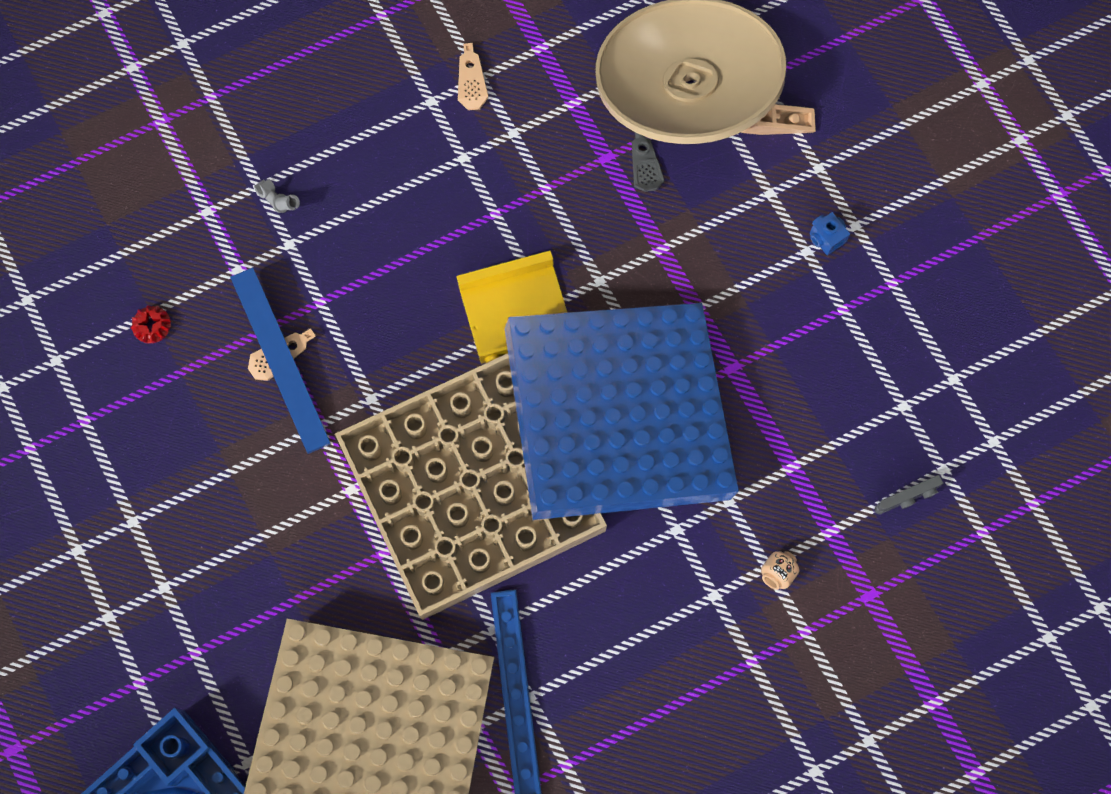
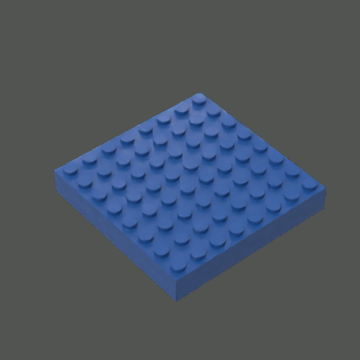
M702 303L508 317L505 326V336L533 520L728 501L739 492Z

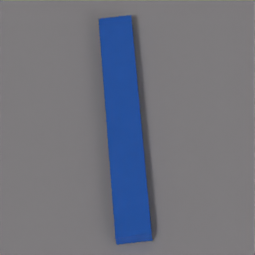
M250 268L230 276L307 454L331 445L254 269Z
M516 590L491 593L514 792L515 794H542Z

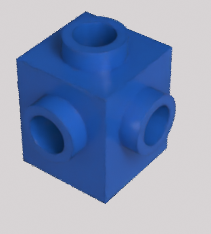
M833 212L827 216L821 215L816 218L812 223L813 227L810 231V238L816 247H820L827 256L844 245L850 236L844 221L840 217H836Z

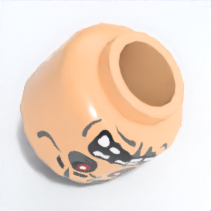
M780 551L773 552L761 568L762 579L765 584L775 590L788 588L799 574L800 569L796 563V557L787 551L784 553Z

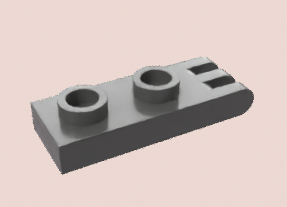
M939 475L934 476L881 500L874 510L877 514H883L898 506L905 509L915 504V499L923 496L924 499L936 495L939 493L937 489L944 483Z

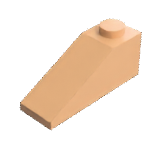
M775 104L761 120L741 133L757 135L816 132L815 112L813 108Z

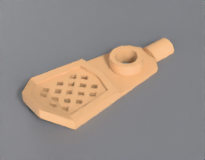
M473 43L463 44L464 54L460 56L458 101L467 110L481 109L488 99V93L479 56L473 52ZM468 63L474 64L472 68L466 67Z
M311 328L302 334L295 332L284 338L287 346L291 343L297 344L295 350H290L293 359L306 349V342L316 337ZM262 349L250 354L248 369L255 380L269 381L274 376L268 363H266L267 360Z

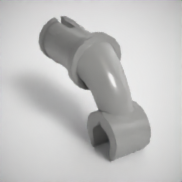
M263 179L254 186L256 193L261 198H266L278 213L296 210L300 205L299 198L296 195L276 194L274 192L275 186L270 179L266 181Z

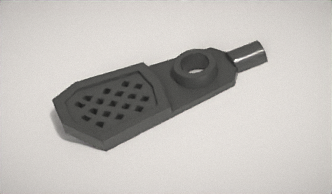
M634 132L635 139L632 141L634 187L644 192L655 191L664 183V178L651 140ZM640 146H645L647 150L640 151L638 148Z

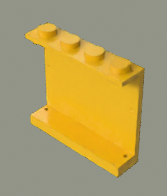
M551 251L457 276L459 290L481 364L488 363L508 353L505 336V326L508 317L567 313L553 267Z

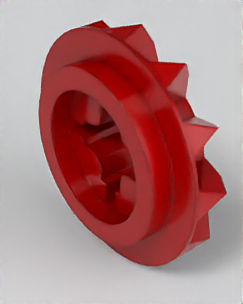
M147 305L143 309H138L137 314L132 317L131 329L133 334L144 343L159 342L169 333L171 327L170 317L159 306ZM149 316L156 322L152 325V332L144 325L148 323Z

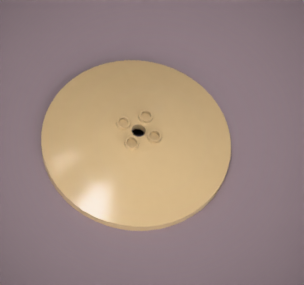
M666 0L649 5L629 15L608 34L601 45L596 60L597 89L608 111L620 123L638 134L658 141L677 144L713 142L731 137L748 129L773 108L784 87L786 56L782 43L775 31L759 16L741 6L722 0ZM690 80L696 81L695 83H692V84L686 83V82H688V81H690Z

